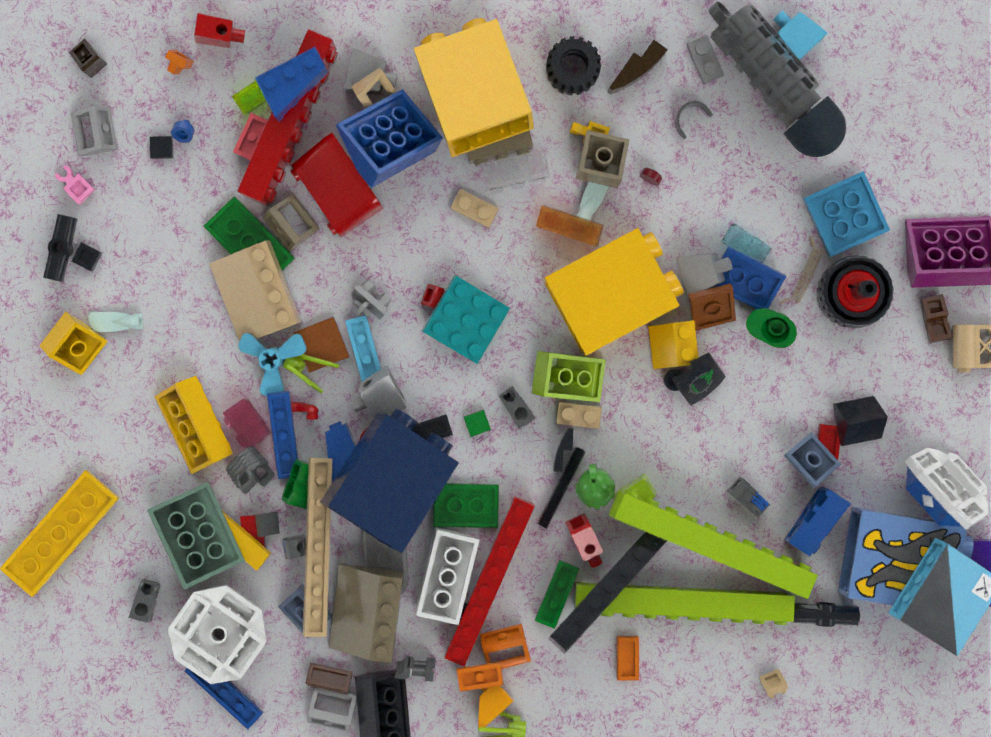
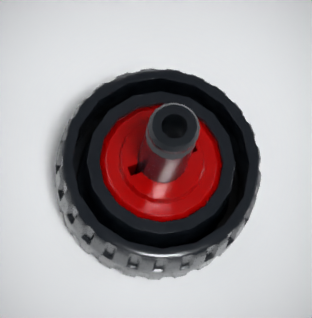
M848 256L835 261L822 273L818 281L817 301L819 302L820 309L831 322L841 327L862 328L872 325L884 317L893 301L894 287L888 271L885 270L881 263L867 256Z

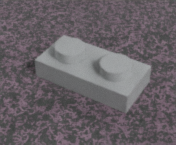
M708 35L687 43V48L703 85L724 76Z

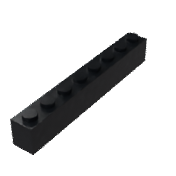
M645 531L550 635L549 640L566 654L665 545L667 540Z

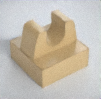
M779 669L759 677L765 692L771 699L775 698L774 694L779 692L785 694L786 690L789 689Z

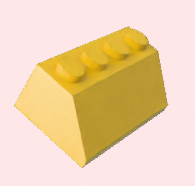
M197 376L175 383L154 396L191 474L233 455L230 443L222 431L221 424L217 420L212 410V405L208 401Z

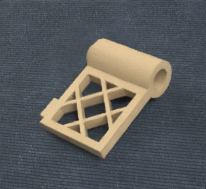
M953 325V368H957L958 373H971V368H991V359L986 364H980V354L984 350L991 356V350L988 347L991 343V337L984 343L980 339V329H986L991 335V325Z

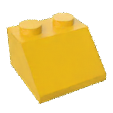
M65 311L39 346L48 357L82 376L108 341L83 321Z
M694 320L648 326L653 369L690 365V361L699 357Z

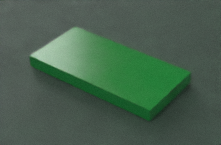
M235 196L203 226L230 254L264 241H271L282 271L295 260L292 254Z

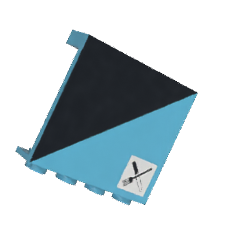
M935 538L890 609L889 614L958 656L991 603V572L949 544Z

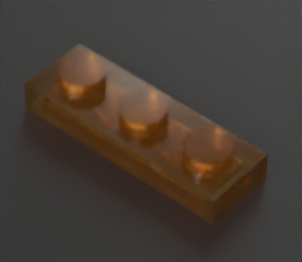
M542 205L536 227L598 246L604 225Z

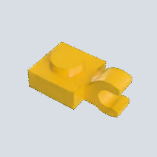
M589 121L588 126L573 122L569 133L584 136L582 141L584 143L587 130L608 135L610 127Z

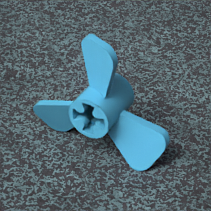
M251 333L243 334L238 344L241 352L259 357V364L265 370L260 387V393L264 396H267V393L284 391V385L278 368L283 366L286 358L300 356L306 352V344L300 334L291 336L281 347L266 349ZM268 354L269 356L274 354L277 356V359L273 360L275 365L271 364L272 362L268 358Z

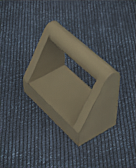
M294 194L268 209L263 217V220L288 252L294 250L320 229ZM289 204L310 229L300 236L297 235L280 213Z

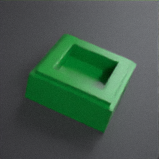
M484 410L464 416L470 437L491 430Z

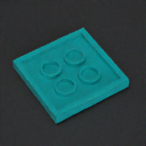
M454 275L422 332L478 364L510 308Z

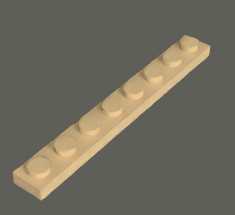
M309 458L303 637H327L331 509L320 503V501L332 484V458Z

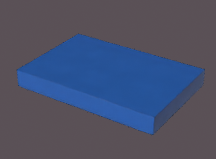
M728 246L721 259L729 257L732 263V270L723 272L725 282L718 286L731 283L736 300L756 310L761 308L768 309L786 279V275Z

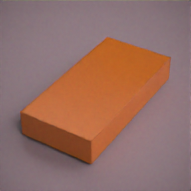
M617 636V681L639 680V636Z

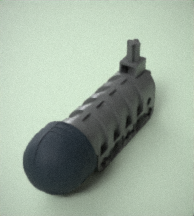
M717 1L708 10L712 18L719 25L712 32L710 38L726 56L730 55L737 63L735 67L740 73L744 71L750 78L749 84L754 90L758 88L766 97L764 99L765 103L768 106L772 105L780 114L778 118L786 128L798 119L793 126L783 133L784 136L800 153L806 156L822 157L834 152L841 145L846 134L845 117L838 106L827 96L811 109L821 99L815 91L819 86L817 80L753 5L749 4L732 15L722 3Z

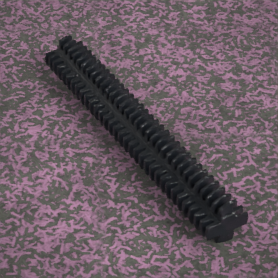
M575 447L576 450H573V455L570 457L571 460L567 462V467L564 469L565 472L561 474L563 477H560L559 484L555 486L557 489H554L553 496H550V501L547 503V508H544L543 515H540L542 518L539 517L540 520H538L539 523L537 522V524L546 529L551 522L553 514L556 512L555 509L559 507V502H561L563 495H565L568 485H570L569 483H571L570 480H572L574 473L577 471L576 468H578L580 461L583 459L582 456H584L585 450L579 447Z

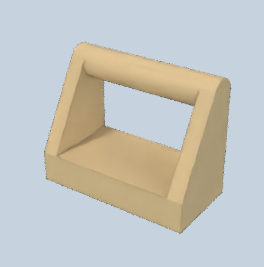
M381 68L351 86L365 109L373 105V102L366 93L378 80L389 96L396 93V90Z

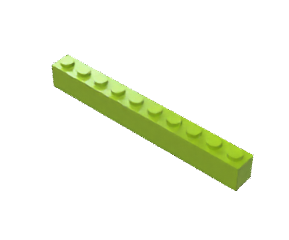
M627 489L626 493L618 491L608 514L614 519L806 599L809 598L818 577L817 574L811 571V566L800 562L799 566L793 564L794 559L781 554L780 558L774 556L775 551L762 546L761 550L755 548L756 543L745 538L742 542L736 540L737 535L724 530L723 534L717 532L718 527L705 522L703 526L697 523V518L688 514L684 518L678 515V510L666 506L665 509L658 507L659 502L648 497L646 501L639 499L640 494Z
M575 582L574 609L598 583ZM627 585L601 616L612 617L614 613L622 614V617L634 618L635 614H640L648 619H656L657 615L666 616V619L678 620L679 616L687 617V620L700 621L701 617L709 618V621L722 622V619H731V622L744 623V620H752V623L765 624V621H774L776 625H787V622H794L795 595L788 592Z

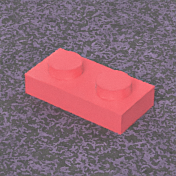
M250 113L233 153L251 160L268 120Z

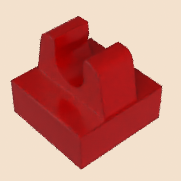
M427 284L421 304L435 309L445 292L444 288Z

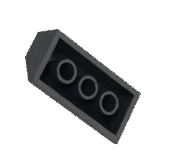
M396 670L370 672L355 676L360 737H411L406 679L395 678Z

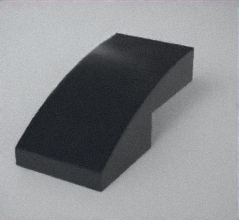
M568 428L559 442L554 458V472H563L564 450L572 451L573 428Z

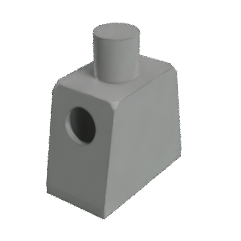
M353 48L344 90L346 93L355 94L351 86L379 68L383 70L392 86L395 87L398 74L386 72L387 63L385 60ZM379 80L366 94H381L383 86Z
M716 252L676 258L687 296L688 294L720 285L725 282L723 272L732 270L730 258L727 257L719 260Z
M388 365L359 384L360 397L351 400L355 412L368 408L372 417H375L377 413H393L395 408L399 410L407 408L405 397Z

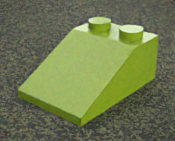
M537 351L531 394L543 397L600 402L606 359Z

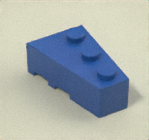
M314 47L255 77L275 118L280 122L284 118L283 116L292 107H295L299 103L298 101L328 71Z
M819 486L784 540L808 556H811L812 553L815 554L819 550L823 539L830 533L851 503L830 489Z

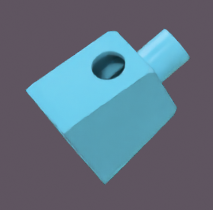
M782 10L773 19L781 27L777 34L799 60L828 34L801 12L791 19Z

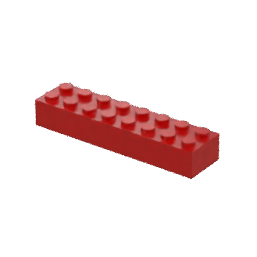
M308 29L296 56L315 47L328 70L330 64H334L337 59V48L331 38ZM329 72L298 101L299 103L295 107H292L283 116L284 118L280 122L277 121L273 112H271L237 190L241 195L267 207L269 203L275 201L277 196L276 187L285 178L286 171L284 169L286 164H290L295 154L293 148L302 139L303 131L301 130L304 123L308 124L312 116L310 109L313 103L316 104L321 94L319 89L322 83H326Z

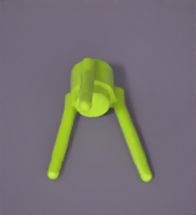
M305 354L285 359L283 368L295 374L319 393H323V390L302 373L306 366V363L303 361L308 360L329 367L339 368V364Z
M502 711L499 714L500 716L512 720V722L508 721L507 728H478L480 732L507 733V735L487 737H525L526 721H521V716Z

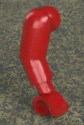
M291 402L292 412H307V420L318 419L319 410L316 406L303 402Z

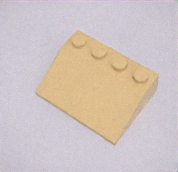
M271 241L258 243L209 263L239 342L245 333H251L258 339L302 322Z

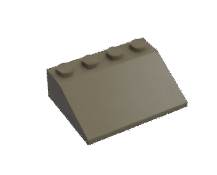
M339 563L329 648L370 661L392 663L404 577L403 571Z

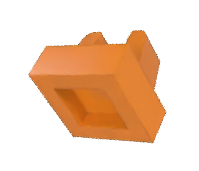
M168 50L165 56L166 59L170 60L167 71L174 75H179L182 69H191L194 60L177 50Z

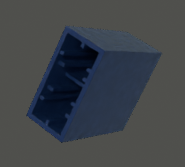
M395 408L391 416L388 414H376L320 503L391 549L403 553L459 462L448 455L453 448L452 444L432 432L426 440L413 432L418 422L408 414Z

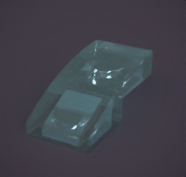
M733 223L721 241L726 246H730L762 263L772 249L759 238L750 235Z

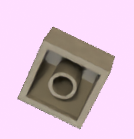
M587 130L575 179L618 188L622 181L630 139Z

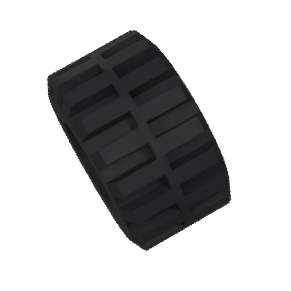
M570 36L567 40L563 38L560 43L556 42L553 45V49H550L546 62L548 81H551L552 87L554 89L558 88L562 94L567 92L568 95L572 96L573 93L580 95L583 91L587 92L591 86H594L599 77L601 56L598 55L596 46L592 47V42L589 40L587 42L583 41V37L575 39V36ZM570 55L580 57L586 64L585 73L579 77L566 75L560 66L562 59Z

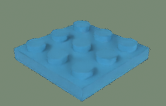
M864 171L803 198L829 258L890 231Z

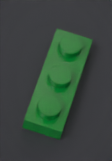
M562 560L558 561L534 619L536 622L555 629L578 574L579 567Z

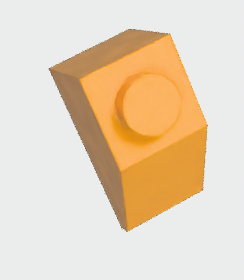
M502 685L481 689L484 693L480 695L478 728L486 727L514 701Z

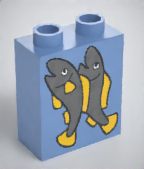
M852 506L838 592L847 598L894 605L935 538L949 544L968 558L972 556L973 538L966 535L967 530L962 526H939L931 519Z

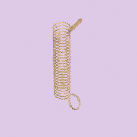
M810 236L811 245L813 247H816L814 246L813 237ZM816 263L817 265H814L816 267H813L814 269L811 270H816L815 268H817L818 263ZM787 298V299H785V301L783 300V301L779 302V304L788 301V299H789V300H791V299H790V298Z

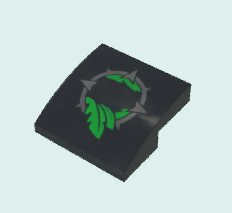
M709 352L690 361L692 369L672 378L675 386L690 405L699 402L709 395L726 377Z

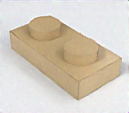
M462 189L459 190L451 206L452 210L487 228H490L499 208Z
M558 402L556 424L599 429L602 407Z

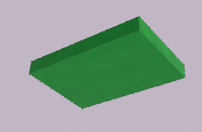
M446 483L433 504V527L498 528L499 484Z

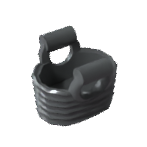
M255 446L244 449L226 467L227 474L234 482V485H236V488H240L244 494H247L257 482L261 486H266L275 477V473L268 466V461L258 452ZM257 468L266 470V473L261 478L257 475Z

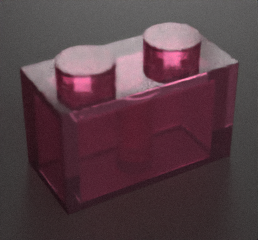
M243 398L223 412L225 416L223 421L230 430L232 428L237 433L236 439L242 447L254 446L272 434L248 398Z

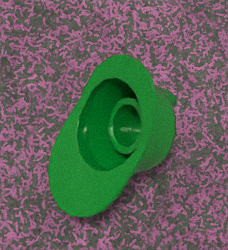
M761 308L752 311L746 320L748 332L753 337L770 346L786 348L797 337V328L794 322L783 313Z

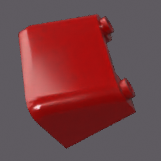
M332 132L291 164L293 169L290 172L297 182L301 180L329 220L330 223L327 226L333 235L338 233L340 237H343L384 209L366 181L357 172L355 165Z

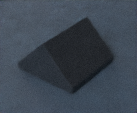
M875 396L833 403L840 446L882 438L888 416Z

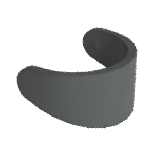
M687 102L678 111L675 117V127L683 139L687 137L680 127L679 117L684 109L695 106L703 109L708 116H713L710 109L702 102Z

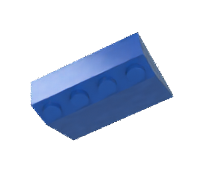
M403 89L336 125L357 172L371 188L433 154L443 139L441 134Z

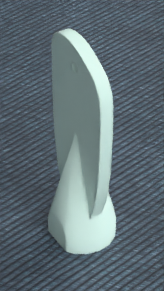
M588 182L581 200L580 210L574 218L577 223L584 226L590 225L591 216L600 206L609 186Z
M91 312L89 314V324L96 332H118L131 328L141 330L143 328V316L141 313L129 315L120 312Z

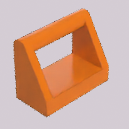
M522 624L480 634L486 663H494L491 662L489 653L520 645L523 646L524 655L496 662L501 663L502 669L531 662Z
M500 662L457 668L460 692L503 685Z

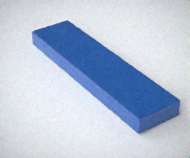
M290 391L267 393L278 479L289 478L295 460L298 459Z
M186 668L184 671L246 729H249L264 713L232 682L226 681L210 684L190 669Z

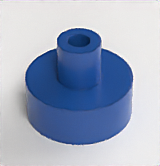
M188 120L177 121L172 127L171 135L175 140L187 143L192 140L195 130Z

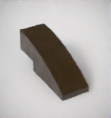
M653 40L642 57L634 52L609 87L608 93H616L639 81L659 63L668 49Z

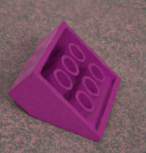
M991 216L905 220L907 271L911 288L991 285Z

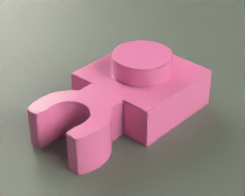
M64 165L63 168L67 171L66 177H62L58 173L55 174V177L59 181L67 183L63 189L77 204L81 205L95 189L81 174L78 173L74 177L73 170Z

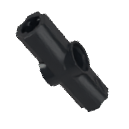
M57 215L53 237L48 244L49 254L43 278L60 282L64 281L68 260L73 253L72 242L78 221L77 218ZM63 243L65 246L64 251L59 254L57 246Z
M816 602V604L795 603L793 623H810L817 626L834 627L835 625L858 626L860 621L858 606L836 605L829 602Z

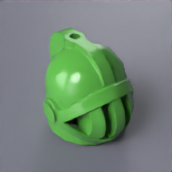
M596 463L589 464V469L582 473L578 483L575 485L577 496L589 508L594 507L595 510H599L601 506L605 507L614 496L615 481L612 480L606 470L597 467Z

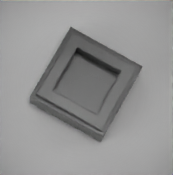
M278 512L255 515L258 537L280 533Z

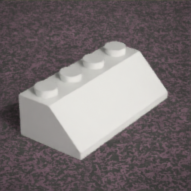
M434 528L414 610L416 616L459 625L479 539L448 529Z

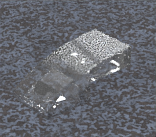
M560 235L555 257L574 262L602 246Z

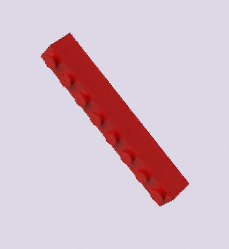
M514 495L463 611L459 625H457L445 652V659L465 667L534 510L535 505Z

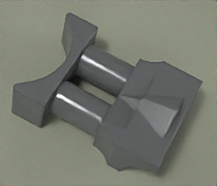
M406 655L402 661L397 662L395 678L408 679L412 678V676L425 677V681L433 682L434 671L432 669L435 668L436 658L427 657V661H420Z

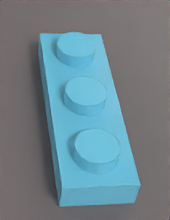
M366 315L345 321L361 381H364L381 369Z

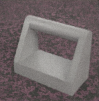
M94 105L71 113L78 156L117 150L110 107ZM90 116L95 146L86 149L81 117Z
M315 687L307 715V722L349 732L357 701L356 693L348 691V694ZM318 693L351 701L348 716L315 709Z

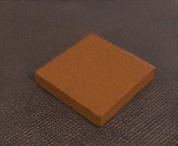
M731 283L688 294L691 320H694L695 331L736 321L734 293Z
M334 317L293 332V334H300L306 344L305 355L332 363L350 357ZM304 360L309 373L326 367V365Z

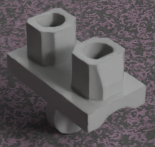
M366 280L361 285L357 284L351 293L356 299L353 305L358 308L355 315L359 317L364 313L370 318L374 314L381 320L388 310L387 307L391 302V298L384 293L378 299L374 298L371 293L376 289V286L370 280Z

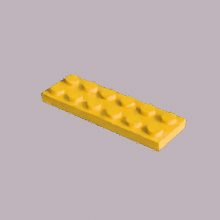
M85 470L5 561L0 570L27 594L34 597L120 497L90 471Z

